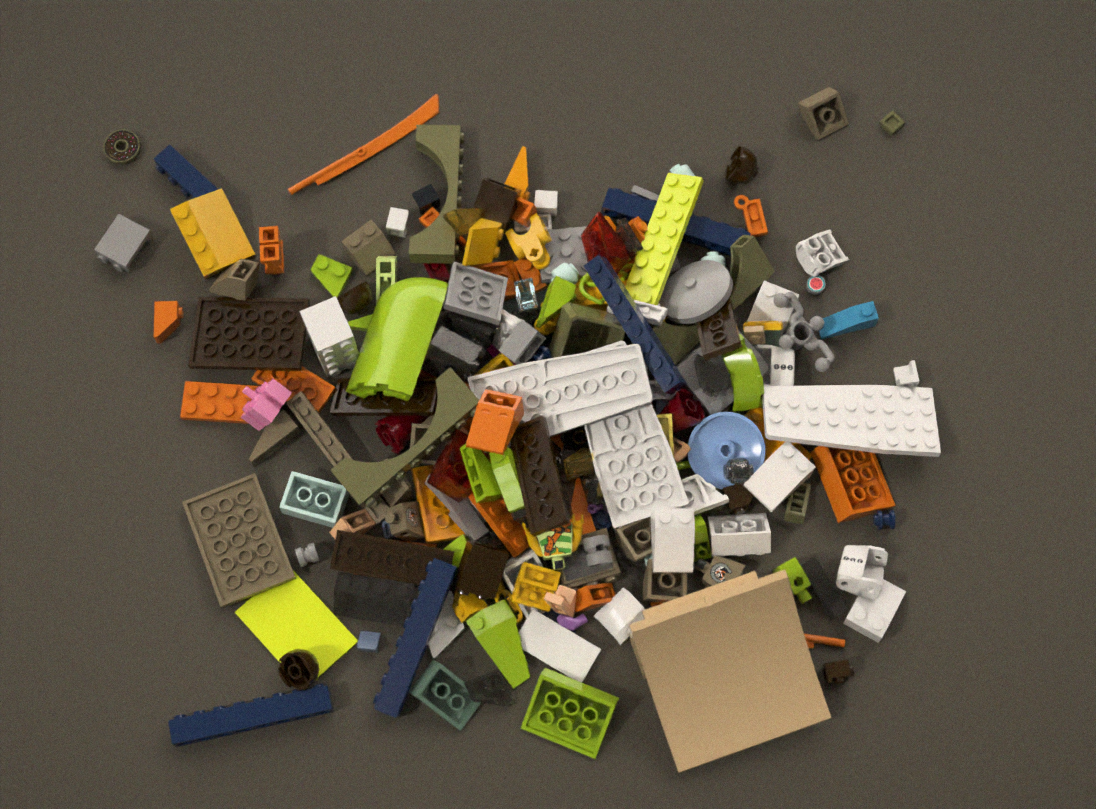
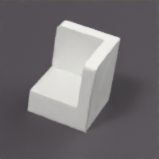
M535 191L534 205L537 214L551 213V216H557L558 191Z
M390 208L386 224L387 235L406 237L408 210Z
M915 360L910 361L907 366L895 367L893 369L897 386L917 387L919 377Z

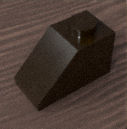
M745 482L723 488L722 495L725 494L729 498V503H726L729 515L745 513L754 498V495L743 486Z

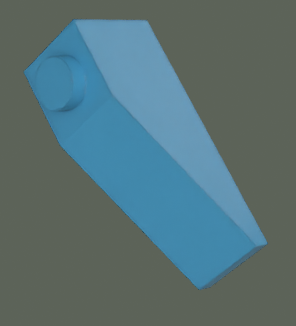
M874 302L855 305L823 318L825 323L824 327L819 330L820 338L825 339L875 327L879 317Z

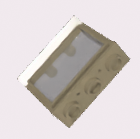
M607 528L582 535L577 550L572 553L571 557L564 558L565 569L557 570L561 572L560 583L562 586L576 591L584 586L595 585L605 581L612 583L618 580L621 576V571L609 535L610 546L607 550L611 551L613 563L595 567L587 566L586 555L588 552L584 550L583 539L598 535H608Z

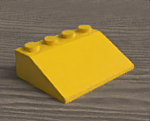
M222 188L188 200L170 209L205 279L223 271L240 259L246 260L255 255Z

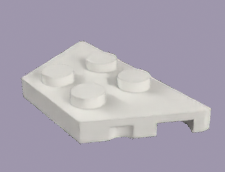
M695 474L681 479L689 504L676 509H694V515L729 503L727 495H722L716 490L715 486L705 482L704 478L700 475Z
M419 587L408 588L412 600L418 599L421 592L418 591ZM449 591L428 643L433 659H437L439 654L465 630L464 624L461 623L452 608L454 599L452 591Z

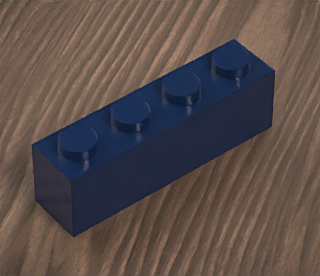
M170 144L153 158L156 164L155 169L161 175L165 174L168 177V181L174 187L177 185L180 188V192L186 198L194 199L218 190Z

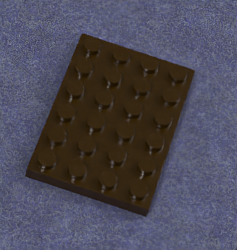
M198 297L188 363L189 368L301 371L307 330L300 311L310 307L309 299L247 298L246 300H237L232 297Z

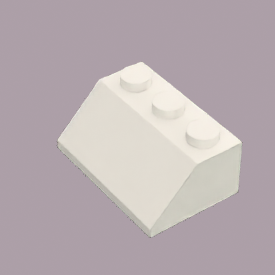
M766 513L708 516L709 543L712 556H744L746 554L763 555L771 553V531Z

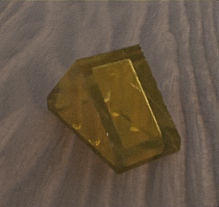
M481 208L454 209L443 214V219L462 236L469 233V228L479 220L482 211Z
M584 446L563 460L567 479L595 472L594 456L588 446Z

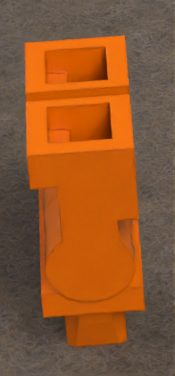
M278 226L259 227L260 262L265 264V274L277 275L285 273L283 240L280 239Z

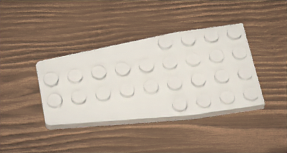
M618 341L591 351L626 346V343ZM651 402L584 425L595 473L614 529L651 517L654 508L676 509L689 504L671 448Z
M638 344L527 362L468 377L470 390L479 400L485 389L522 397L524 415L519 424L543 415L547 420L550 437L653 401L642 349Z
M888 385L764 387V394H762L765 437L769 440L880 454L939 457L941 453L932 388Z

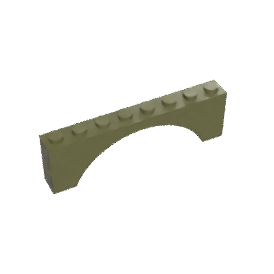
M416 125L417 150L430 157L440 167L448 183V194L445 205L436 220L422 232L410 237V263L453 264L455 257H459V245H456V240H460V229H457V224L461 223V212H458V207H461L462 198L458 196L459 191H462V180H459V175H463V164H460V159H464V148H461V144L465 142V134L461 133V125Z
M742 235L730 246L731 266L729 273L733 281L730 296L733 309L742 305L744 300L749 295L755 293L757 288L775 272L755 237L750 235ZM662 322L661 326L649 323L675 365H678L679 361L700 343L696 322L677 325Z
M451 367L436 379L438 398L434 418L424 436L412 448L397 457L380 462H359L345 457L330 470L362 508L373 505L376 501L375 498L381 493L385 494L388 492L396 480H402L410 468L417 467L424 456L431 455L436 450L438 444L446 442L451 437L452 432L456 429H461L466 424V420L471 416L474 417L479 399Z

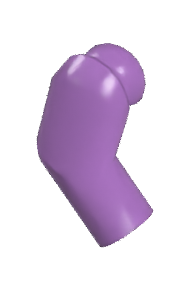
M595 498L587 501L589 513L594 514L603 509L602 501H596Z
M560 614L557 617V623L571 631L588 622L584 614L576 618Z

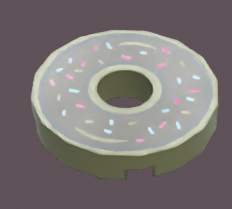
M126 129L111 132L106 137L103 145L107 159L112 163L121 165L133 162L138 157L141 148L137 135ZM121 144L127 145L126 149L122 151L118 150V146Z

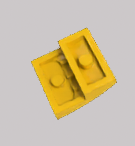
M523 562L510 602L549 612L550 606L544 600L547 592L554 594L557 591L561 572Z

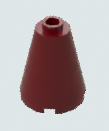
M685 389L676 392L659 413L672 414L673 434L700 424L705 417L701 403L698 400L695 402L691 398L694 395Z
M387 416L375 423L378 426L375 428V431L386 447L390 445L393 448L391 451L398 454L411 440L412 423L422 424L428 416Z

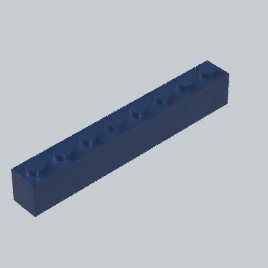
M608 188L602 205L601 215L619 219L626 223L639 216L648 226L657 201L652 199L646 200L637 194H628L618 188ZM692 213L682 241L731 256L730 246L742 235L751 236V233L743 228H734L727 223H718L712 221L709 217H700Z
M597 255L585 264L584 268L632 343L641 346L644 362L663 392L672 395L685 386L687 382L608 259Z
M436 558L433 559V562L429 561L425 571L428 572L425 580L422 579L418 591H421L418 599L415 598L411 605L413 610L411 617H407L404 622L403 628H405L403 636H399L396 642L397 652L395 655L392 654L388 666H391L388 674L385 673L382 677L380 684L383 687L381 692H377L374 697L375 710L395 718L400 716L458 567Z
M316 684L312 686V689L300 691L295 689L292 691L293 693L286 695L281 692L273 694V697L268 699L258 697L254 698L253 702L250 703L240 701L233 703L232 707L217 706L213 708V711L209 712L199 710L193 712L194 715L187 717L185 714L174 716L173 720H168L172 745L180 747L333 713L330 689L327 685Z

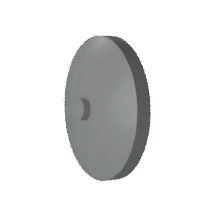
M703 260L686 265L667 280L660 298V306L668 308L666 316L673 322L690 324L702 321L716 313L726 303L732 292V277L727 268L716 261Z

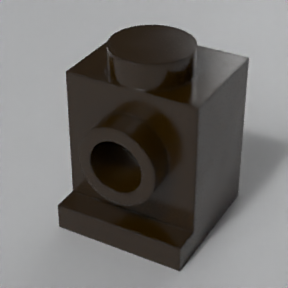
M848 659L826 662L822 666L826 686H830L832 681H835V684L847 682L846 679L854 677L853 665H849Z

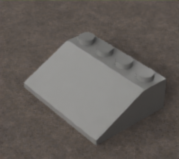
M745 338V344L749 349H752L763 376L770 368L759 352ZM700 347L677 367L687 382L684 387L694 395L692 398L695 402L698 400L701 403L705 415L709 416L721 412L734 401L731 379L721 355L705 361Z

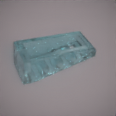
M528 278L514 282L519 311L537 308L538 303L533 279Z

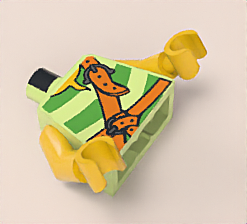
M573 514L572 522L535 537L530 534V529L526 528L524 522L522 526L526 532L528 544L535 554L543 557V560L552 559L553 570L565 569L564 558L571 557L581 542L584 516L581 514V520L576 521L575 514Z

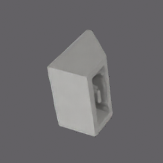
M521 320L515 326L508 339L502 343L499 351L516 365L527 363L546 338L524 320Z

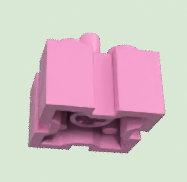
M274 379L268 383L264 382L255 391L246 386L242 392L252 400L245 404L242 409L244 413L240 418L260 431L265 425L267 426L272 423L292 392Z

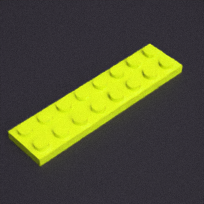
M673 173L667 174L648 224V230L645 232V239L642 240L625 285L633 300L658 306L704 182L702 177Z

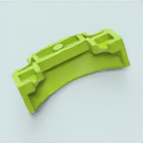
M741 334L739 336L742 347L721 355L732 383L734 413L761 407L763 404L761 395L764 394V384L759 364L752 349L746 346L745 338Z

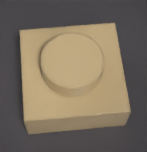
M764 326L744 327L745 338L751 345L766 343Z

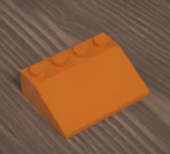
M818 446L811 451L838 523L859 519L877 513V510L883 511L896 506L875 453Z

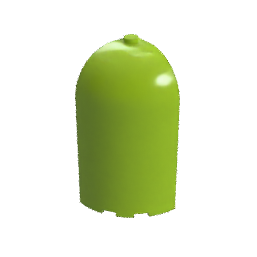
M425 277L407 278L394 283L383 292L373 312L346 392L365 398L369 395H376L377 391H383L385 396L396 397L405 401L410 399L446 296L447 282Z

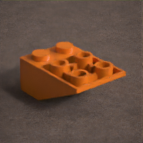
M485 389L475 411L466 447L503 455L524 415L522 397Z

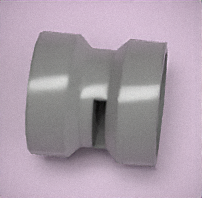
M314 543L308 544L304 549L301 547L295 549L301 567L307 566L308 562L316 563L320 561Z

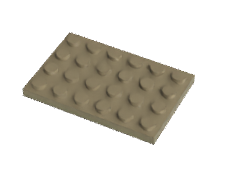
M255 473L182 502L221 608L296 579Z

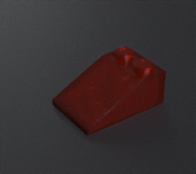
M597 212L581 234L587 262L597 255L606 257L618 275L628 262L629 255L623 241L602 213Z
M456 429L433 466L427 483L459 503L471 495L472 487L460 451V447L466 444L468 435Z

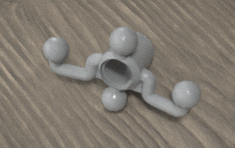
M794 293L776 294L773 301L776 307L783 308L787 306L788 300H790L796 310L789 318L791 326L785 330L779 339V346L782 349L791 348L793 350H799L803 347L808 350H815L819 347L827 358H818L815 362V368L819 372H826L830 364L834 362L835 356L826 343L818 340L813 333V330L819 331L824 327V319L820 316H814L810 319V323H807L803 318L804 310ZM794 330L800 331L804 340L797 339Z

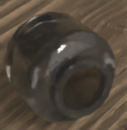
M746 458L729 459L723 466L724 478L731 484L745 483L754 473L753 465L749 464Z

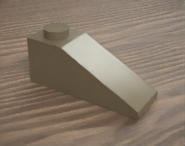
M285 410L278 412L272 423L265 427L249 458L253 467L257 466L300 433L298 426Z

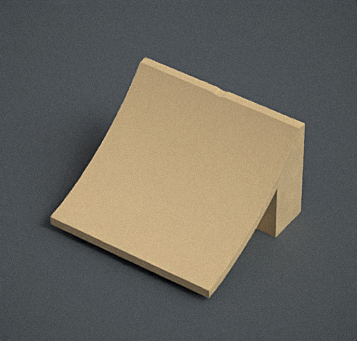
M786 570L759 579L755 571L643 610L644 620L629 624L630 642L643 678L647 679L678 773L832 718L806 643Z

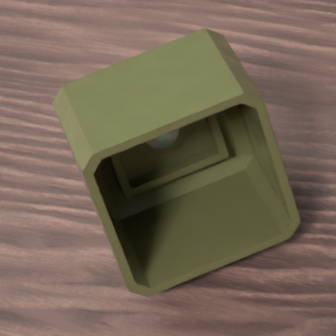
M568 302L562 306L549 350L553 358L585 353L618 341H623L625 330L614 314ZM586 330L587 335L584 338H579L577 336L579 331Z

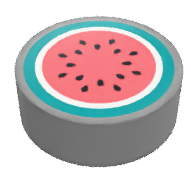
M819 275L809 277L806 283L808 292L813 295L821 294L826 286L824 278Z

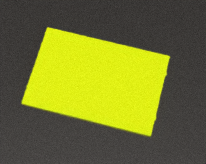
M293 570L296 579L252 596L235 613L278 661L284 654L295 649H304L313 653L319 663L318 679L344 654L348 653L358 643V640Z

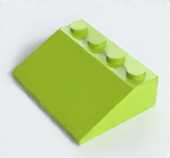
M544 668L539 676L521 729L596 759L619 698Z

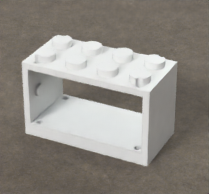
M336 296L300 311L308 336L326 377L337 376L347 368L353 369L359 352L353 333Z

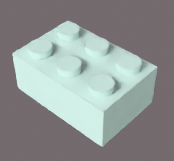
M292 471L279 508L283 514L333 528L343 515L350 493L343 485Z

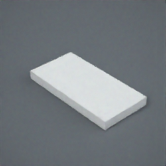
M532 609L519 631L523 650L566 676L582 683L602 650Z

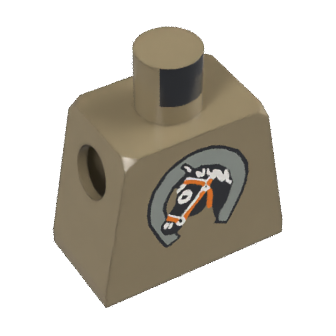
M418 502L400 503L387 509L385 521L389 523L392 536L409 542L425 538Z
M715 555L711 563L700 558L695 569L704 573L701 583L708 588L741 576L746 565Z

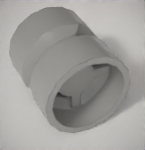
M598 535L583 539L584 550L588 552L586 555L588 567L613 563L611 551L607 550L610 546L608 535Z

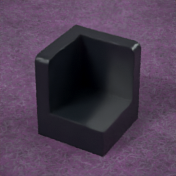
M432 184L412 193L421 215H424L432 207L436 209L441 206L440 198Z

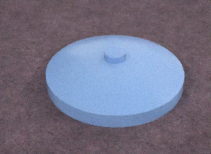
M734 412L711 414L695 426L689 437L688 445L691 450L687 455L692 470L695 474L704 478L705 482L712 484L716 488L723 489L724 487L747 481L764 463L765 442L758 427L741 414Z

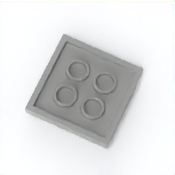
M591 226L548 230L552 241L547 243L545 247L551 260L546 268L540 269L542 283H551V279H553L551 275L552 270L562 263H572L579 272L578 280L587 273L584 265L595 258Z
M453 262L443 309L499 325L508 278Z

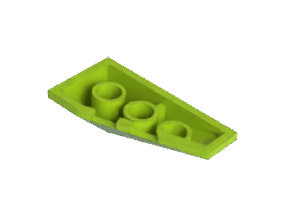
M505 599L482 609L466 621L477 640L513 689L531 678L526 656L521 645V636L516 625V616Z

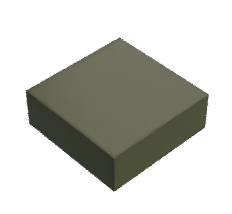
M892 110L879 122V125L893 136L905 126L906 122Z

